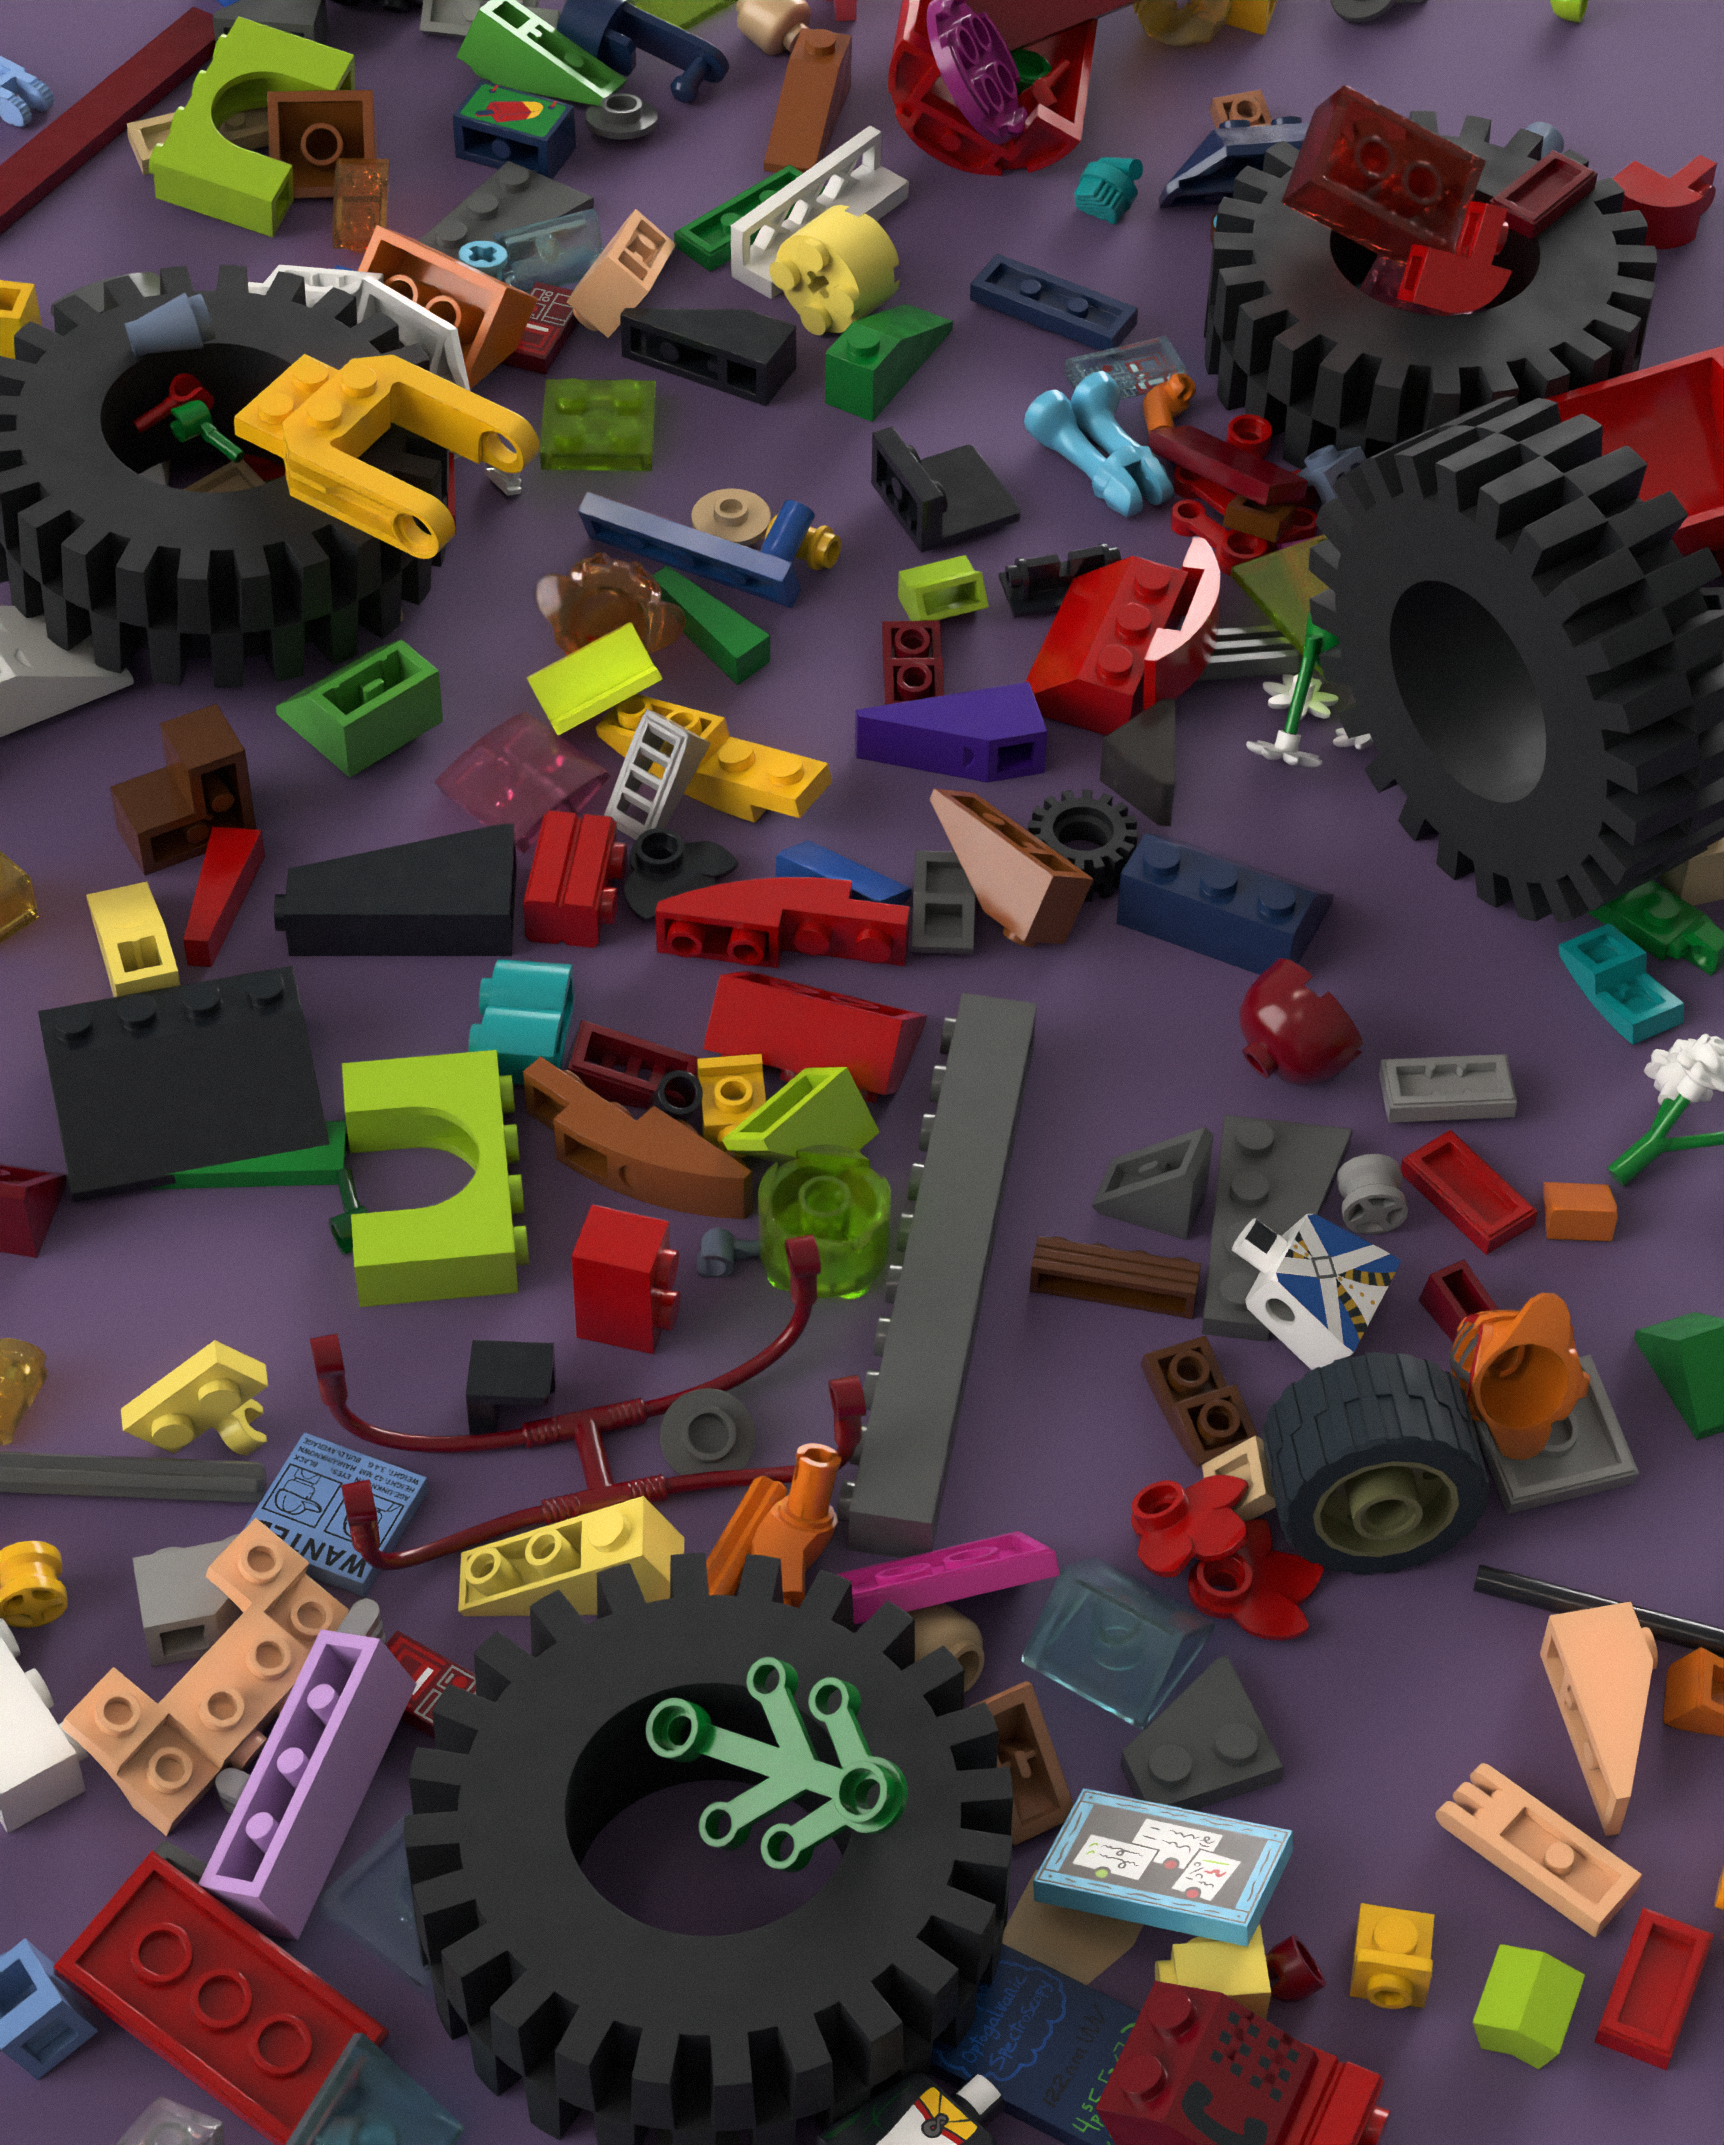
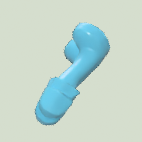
M1104 371L1093 372L1085 377L1075 388L1071 402L1062 392L1056 389L1039 395L1026 411L1024 418L1025 429L1044 447L1057 451L1086 473L1092 481L1094 495L1104 499L1108 507L1124 517H1130L1142 511L1143 499L1141 493L1151 504L1156 506L1173 497L1174 488L1167 471L1155 457L1150 447L1141 446L1115 420L1114 415L1121 400L1120 390L1115 380ZM1085 436L1092 439L1110 456L1105 458Z

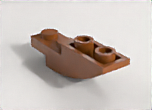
M541 1056L523 1071L526 1113L554 1131L557 1161L580 1175L615 1192L674 1211L731 1219H746L753 1212V1171L736 1154L728 1151L723 1152L699 1136L698 1132L688 1122L682 1119L675 1120L656 1106H653L638 1120H635L630 1112L621 1104L608 1102L587 1088L576 1074L569 1070H560Z

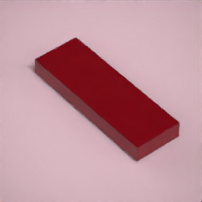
M1185 425L1150 431L1148 446L1154 454L1263 506L1298 502L1305 499L1308 485L1307 479L1198 428Z

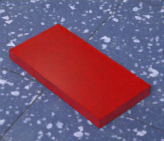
M153 1850L53 1966V1972L56 1977L274 2145H304L389 2038V2030Z

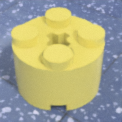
M832 206L802 227L781 244L776 260L770 265L769 272L772 281L778 288L783 290L790 304L800 314L804 327L814 335L820 336L825 332H844L853 321L865 318L889 300L899 288L900 279L894 283V268L899 265V259L890 237L880 224L867 214L863 213L857 217L845 212L849 206Z

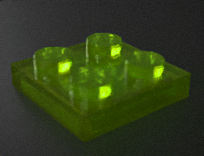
M546 379L540 445L541 470L652 471L656 381L632 379Z

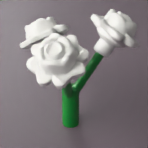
M1703 1034L1698 1040L1690 1038L1688 1040L1677 1039L1668 1052L1661 1049H1655L1652 1052V1061L1646 1065L1644 1072L1648 1077L1655 1079L1654 1087L1660 1091L1658 1102L1661 1106L1650 1130L1607 1167L1610 1175L1621 1186L1624 1187L1662 1153L1724 1145V1131L1674 1138L1666 1137L1690 1103L1699 1101L1710 1102L1713 1090L1724 1092L1723 1039L1718 1036L1710 1037L1708 1034Z

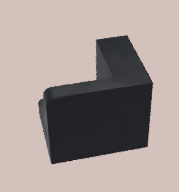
M472 1340L466 1388L470 1435L497 1432L500 1404L545 1406L549 1403L550 1394L554 1393L556 1389L554 1343Z

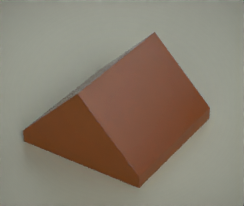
M373 90L267 92L269 157L293 165L294 199L377 198L379 147Z

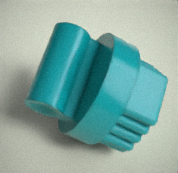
M1101 157L1098 162L1088 163L1079 178V185L1074 192L1075 206L1078 207L1079 211H1084L1088 215L1106 220L1111 224H1117L1122 214L1131 208L1138 196V189L1133 181L1140 179L1143 174L1142 162L1139 159Z

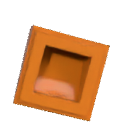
M1543 1183L1547 1239L1612 1241L1618 1211L1609 1184Z
M1700 1647L1668 1667L1663 1711L1664 1724L1679 1730L1724 1737L1723 1658Z

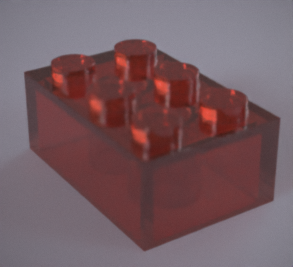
M1344 85L1315 108L1281 203L1406 268L1412 244L1454 254L1469 202L1473 200L1486 161Z

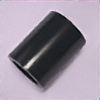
M672 1071L662 1078L651 1095L649 1109L656 1106L675 1120L682 1119L687 1122L702 1101L703 1090L701 1083L693 1074L687 1071ZM664 1092H678L684 1097L687 1107L677 1108L672 1106L666 1100Z

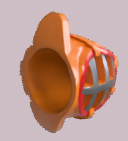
M1544 1292L1530 1298L1521 1311H1481L1465 1317L1458 1326V1334L1449 1353L1451 1374L1458 1380L1459 1387L1464 1389L1472 1420L1486 1423L1501 1454L1516 1460L1529 1459L1544 1450L1552 1431V1424L1555 1421L1565 1420L1569 1416L1578 1400L1587 1396L1590 1384V1375L1582 1370L1576 1350L1574 1327L1571 1324L1568 1307L1565 1301L1555 1293Z

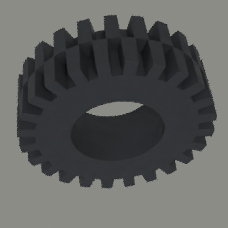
M1411 111L1407 134L1392 135L1381 112L1356 116L1353 139L1350 143L1329 122L1307 129L1304 152H1301L1284 140L1276 143L1265 151L1263 171L1246 166L1238 174L1234 182L1233 199L1223 197L1217 212L1204 338H1206L1204 359L1208 375L1218 374L1217 396L1227 411L1245 407V414L1257 415L1266 419L1272 426L1271 438L1285 432L1283 460L1303 470L1307 467L1304 462L1307 456L1329 445H1335L1337 451L1361 446L1368 459L1427 430L1500 398L1516 396L1518 404L1521 406L1537 398H1548L1638 371L1656 284L1654 283L1657 266V253L1655 246H1645L1648 225L1639 210L1621 212L1625 191L1611 177L1597 181L1593 191L1532 240L1508 228L1505 245L1498 255H1494L1491 265L1508 269L1512 272L1508 282L1498 296L1483 306L1487 310L1455 316L1426 315L1386 305L1371 298L1368 294L1400 289L1412 244L1422 246L1419 239V222L1424 214L1433 209L1446 208L1458 213L1464 222L1470 201L1489 204L1492 198L1541 160L1544 136L1520 128L1503 148L1489 143L1492 122L1490 119L1466 115L1460 136L1454 137L1438 135L1435 111ZM1571 149L1562 154L1586 167L1589 165V160ZM1357 283H1369L1367 295L1355 287Z
M220 265L216 291H194L187 266H175L160 269L159 296L145 299L129 275L103 282L104 313L100 314L83 299L74 294L54 305L55 332L30 321L14 335L15 359L0 356V583L9 581L12 605L26 618H33L45 613L47 638L57 646L70 651L92 634L96 665L119 674L123 672L139 649L143 648L150 652L153 682L181 686L190 657L212 658L215 688L242 687L243 657L264 654L276 682L303 676L305 643L311 641L333 665H336L357 655L358 624L383 639L401 625V600L420 605L431 589V566H442L446 545L430 559L414 557L290 496L286 475L261 486L233 492H193L161 485L146 479L140 474L159 463L173 458L196 453L221 451L211 443H207L200 435L185 442L178 441L170 428L171 422L177 420L172 414L141 434L138 433L132 421L170 396L169 387L175 376L181 373L191 374L213 396L214 404L209 412L212 417L213 426L221 434L243 450L245 454L264 458L285 467L283 458L236 436L234 416L303 354L337 370H340L353 358L395 355L430 372V359L418 343L399 349V325L386 314L380 311L357 324L356 297L335 287L328 291L312 308L306 306L304 277L278 271L266 295L249 293L247 266ZM184 292L187 297L197 294L202 295L212 321L216 339L203 342L204 349L151 353L135 357L127 336L125 323L137 320ZM391 422V427L357 458L431 494L448 509V449ZM413 516L416 525L423 532L431 535L426 525Z
M1515 396L1500 398L1485 406H1479L1360 462L1359 467L1343 474L1332 487L1338 497L1321 506L1315 522L1328 539L1312 546L1309 553V571L1326 584L1329 589L1309 598L1312 624L1339 637L1338 645L1319 654L1325 680L1351 686L1356 703L1337 712L1348 739L1369 733L1380 754L1364 769L1378 793L1399 784L1408 798L1398 819L1405 831L1414 841L1438 831L1440 835L1436 864L1453 880H1457L1475 871L1477 897L1487 904L1497 908L1514 899L1517 914L1520 918L1538 921L1553 913L1557 922H1567L1589 911L1592 912L1703 853L1708 850L1707 846L1724 838V661L1722 651H1724V609L1708 610L1699 589L1702 585L1722 575V572L1709 547L1683 558L1678 547L1671 539L1688 516V513L1671 490L1646 502H1643L1638 497L1647 463L1633 449L1626 445L1602 456L1603 426L1584 414L1561 423L1558 403L1537 398L1519 406Z
M705 1553L671 1555L670 1599L646 1603L630 1563L598 1572L597 1620L588 1625L560 1590L541 1598L530 1606L532 1655L498 1630L484 1641L474 1652L476 1695L449 1684L439 1697L432 1711L436 1750L422 1747L416 1748L409 1774L413 1815H404V1840L420 1959L424 1975L432 1976L437 2013L451 2040L469 2033L475 2073L496 2096L499 2097L523 2077L530 2123L558 2140L563 2138L581 2111L586 2109L593 2112L598 2145H643L649 2127L672 2130L673 2145H716V2131H738L748 2129L751 2145H795L797 2119L815 2115L824 2131L869 2102L872 2087L877 2086L884 2092L912 2073H923L930 2077L933 2041L938 2038L954 2048L958 2046L975 2020L978 1982L992 1985L997 1972L1002 1951L1003 1927L1007 1926L1013 1836H1011L1013 1784L1009 1767L997 1768L998 1728L986 1702L964 1709L965 1670L944 1645L915 1662V1619L888 1600L854 1633L852 1581L821 1569L799 1608L784 1604L781 1559L746 1554L738 1596L709 1595ZM773 1657L792 1665L797 1672L798 1688L793 1698L820 1762L842 1769L826 1723L816 1719L810 1711L809 1695L813 1686L819 1680L826 1677H835L853 1684L861 1697V1707L856 1719L873 1757L887 1759L897 1765L902 1771L908 1787L907 1804L897 1823L882 1833L864 1834L848 1827L833 1836L832 1839L837 1844L843 1858L825 1885L805 1904L775 1922L742 1933L722 1936L684 1935L646 1925L626 1915L601 1896L587 1880L580 1869L587 1850L603 1828L634 1802L651 1793L682 1783L702 1780H725L757 1785L769 1778L768 1776L704 1754L691 1762H678L656 1754L648 1744L646 1724L650 1713L660 1702L669 1698H679L695 1703L707 1711L713 1726L779 1748L762 1704L749 1693L746 1679L750 1667L758 1659ZM777 1669L773 1670L766 1679L765 1687L768 1694L773 1692L778 1686L779 1673ZM839 1689L834 1691L828 1699L827 1706L830 1714L835 1713L841 1706L842 1694ZM691 1721L686 1723L681 1731L683 1745L690 1736ZM879 1783L873 1785L868 1792L867 1804L870 1809L878 1802L880 1796ZM809 1791L793 1802L804 1808L808 1813H812L833 1798Z

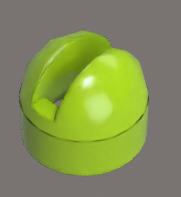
M1550 0V4L1556 16L1566 21L1581 23L1589 0Z

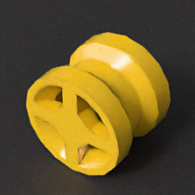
M42 1541L17 1542L0 1550V1618H3L8 1625L21 1628L42 1626L59 1618L67 1609L66 1587L58 1580L62 1574L61 1553L55 1546Z

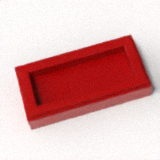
M1451 1129L1402 1158V1175L1485 1255L1535 1225L1538 1211Z
M1643 1907L1594 2042L1667 2071L1714 1934Z

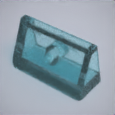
M594 208L493 234V241L501 245L507 252V264L502 269V281L528 294L536 281L557 287L579 282L604 250L598 217Z

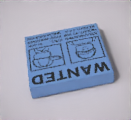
M304 1432L245 1528L257 1518L310 1562L306 1570V1574L309 1577L365 1597L381 1569L369 1565L363 1559L361 1553L357 1552L352 1545L341 1485L370 1479L378 1518L377 1525L380 1536L378 1549L382 1552L392 1553L428 1493L427 1477Z

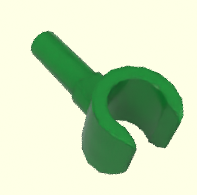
M194 400L171 409L172 414L177 420L171 422L170 428L178 441L185 442L200 435L207 443H211L233 462L239 463L244 458L245 452L213 426L211 414L204 402Z

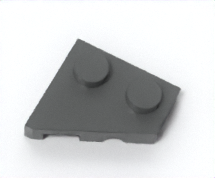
M1228 1655L1217 1658L1122 1750L1120 1767L1136 1799L1188 1810H1196L1279 1783L1283 1773V1765Z

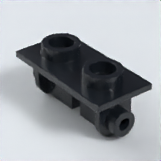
M1100 543L1097 547L1068 551L1067 561L1060 562L1058 554L1029 559L1020 557L1015 559L1014 565L1005 566V572L999 573L998 577L1014 618L1059 610L1073 578L1120 561L1121 554L1117 546L1108 548L1106 543Z

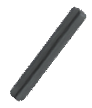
M0 1451V1492L258 1503L263 1499L266 1488V1471L264 1464L260 1462Z

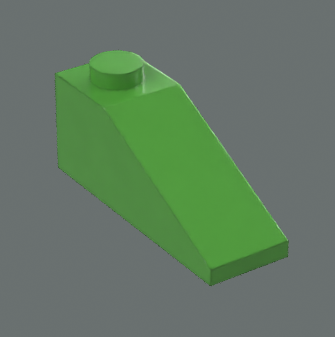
M490 0L478 10L456 56L469 65L476 75L490 80L494 84L519 91L600 107L603 98L618 93L627 81L516 0Z

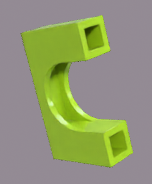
M238 16L228 35L222 34L217 40L213 60L207 71L200 70L197 74L192 88V96L185 107L180 106L176 110L172 119L170 134L164 144L158 143L152 151L149 161V173L154 175L155 197L273 238L294 201L293 165L236 146L225 139L218 130L225 121L235 114L248 109L268 107L267 92L355 90L354 55Z
M497 1050L342 1063L344 1107L350 1154L408 1148H433L458 1156L475 1171L473 1178L462 1191L442 1203L417 1209L351 1214L354 1269L359 1307L518 1293L516 1266L529 1265L526 1225L513 1227L512 1214L524 1213L521 1174L508 1175L507 1164L520 1163L516 1124L503 1125V1114L515 1113L512 1075L499 1076Z

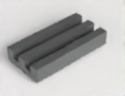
M1275 624L1218 629L1214 653L1209 664L1195 682L1298 673L1299 654L1297 649L1294 650L1295 642L1293 636L1290 637L1289 625Z

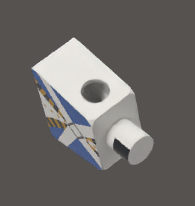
M1317 1214L1304 1215L1282 1236L1254 1218L1243 1229L1232 1247L1233 1252L1261 1271L1245 1299L1247 1309L1311 1370L1317 1367L1321 1368L1333 1363L1334 1360L1348 1357L1354 1353L1402 1262L1387 1251Z

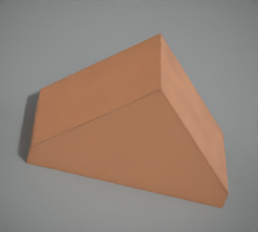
M1028 1681L974 1704L986 1702L998 1728L997 1768L1009 1767L1013 1784L1011 1836H1013L1012 1845L1014 1846L1065 1823L1074 1806L1032 1683Z

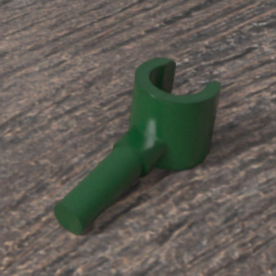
M342 1168L336 1173L344 1213L329 1219L333 1239L343 1255L353 1252L351 1214L369 1213L366 1207L361 1206L358 1200L353 1173L349 1168Z

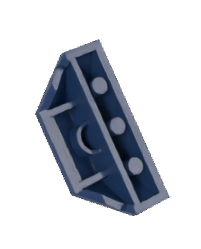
M1287 116L1276 118L1270 122L1271 125L1250 126V121L1230 120L1219 124V128L1212 130L1166 184L1159 196V208L1216 205L1221 203L1223 197L1233 199L1235 178L1246 166L1263 171L1265 151L1282 140L1304 152L1307 129L1319 125V123H1302L1301 117Z

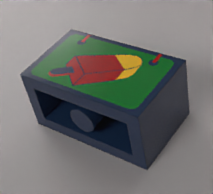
M480 80L453 114L456 158L499 169L507 161H510L553 179L576 149L574 106Z

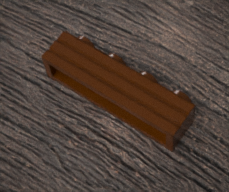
M1038 1236L1031 1265L1029 1292L1193 1319L1202 1263L1191 1262L1183 1257L1167 1258L1150 1255L1142 1250L1126 1251L1114 1249L1101 1243L1091 1245L1068 1241L1066 1238L1059 1236L1051 1238Z

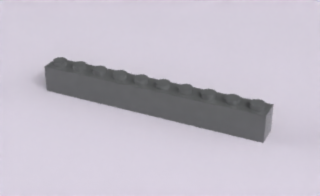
M962 993L957 1017H945L940 1054L948 1055L946 1065L935 1064L930 1088V1102H936L938 1105L936 1114L924 1113L920 1131L919 1151L927 1152L925 1163L913 1162L909 1181L908 1200L916 1201L914 1213L902 1212L899 1224L897 1251L905 1252L903 1265L891 1263L887 1279L885 1302L894 1304L891 1317H879L875 1334L874 1356L882 1357L879 1371L868 1369L863 1393L866 1410L871 1412L868 1425H862L861 1442L856 1446L855 1452L850 1459V1465H857L859 1467L855 1481L843 1480L839 1497L837 1519L838 1521L849 1522L848 1550L896 1558H905L933 1551L1034 1049L1037 1003Z

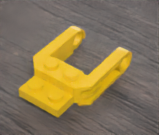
M303 354L234 416L236 436L283 458L290 496L420 559L434 557L454 537L456 531L455 522L447 507L436 497L357 459L391 427V422L477 464L483 461L507 473L522 471L538 455L540 450L539 438L534 428L519 414L395 355L353 358L340 370H337ZM497 433L503 435L511 442L516 453L510 451L501 442ZM413 516L426 525L431 535L423 532L416 525Z

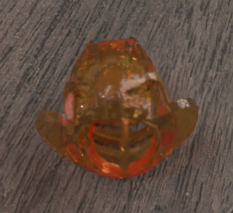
M596 552L595 555L576 562L571 568L568 577L551 573L546 574L537 583L535 592L537 606L553 626L554 642L566 655L579 650L629 622L633 624L647 653L650 654L674 643L685 627L686 619L683 610L675 604L661 601L660 584L655 581L654 577L643 568V564L638 561L628 563L609 558L606 553Z

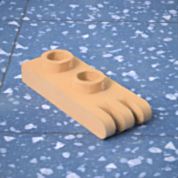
M1479 1764L1470 1774L1472 1784L1463 1782L1453 1793L1455 1803L1446 1801L1436 1811L1435 1816L1439 1824L1596 1938L1638 1890L1642 1874L1488 1764Z

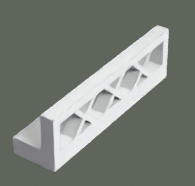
M869 125L732 224L731 277L773 299L783 290L778 288L772 281L769 272L770 265L776 260L781 244L802 227L835 205L849 206L845 212L857 217L865 213L877 222L908 199L909 181L881 166L882 132ZM863 154L862 165L853 171L858 159ZM830 178V180H829L828 184L826 185V187H825L823 193H822L821 195H819V193L821 192V190H822V188H823V186H824L826 180H828V179ZM793 204H795V206H794V208H793L791 214L789 215L788 219H786V220L784 221V219H785V217H786L788 211L790 210L791 206H792ZM760 229L754 243L750 246V236Z

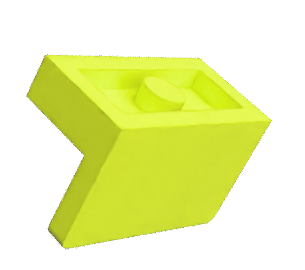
M631 622L527 677L557 736L663 679Z

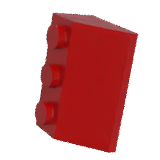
M1130 556L1073 578L1025 681L1029 682L1041 715L1127 742L1143 707L1144 659L1157 628L1177 630L1182 619L1188 572L1137 556Z
M750 970L720 974L703 1049L720 1053V1057L761 1054L762 1063L781 1069L779 1079L790 1082L805 1068L847 1067L864 1101L877 1103L879 1094L888 1095L898 1092L925 1027L927 1014Z

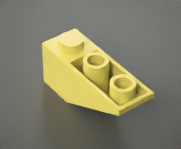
M147 881L86 895L114 997L180 986L178 969L166 927Z
M644 1496L467 1550L461 1552L458 1612L463 1616H530V1606L560 1590L579 1615H597V1573L630 1563L646 1603L670 1599L671 1555L684 1554V1537Z

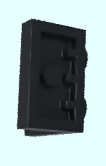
M893 426L872 433L871 484L921 553L1020 520V507L973 445L961 446L920 460L916 449L912 445L907 446Z

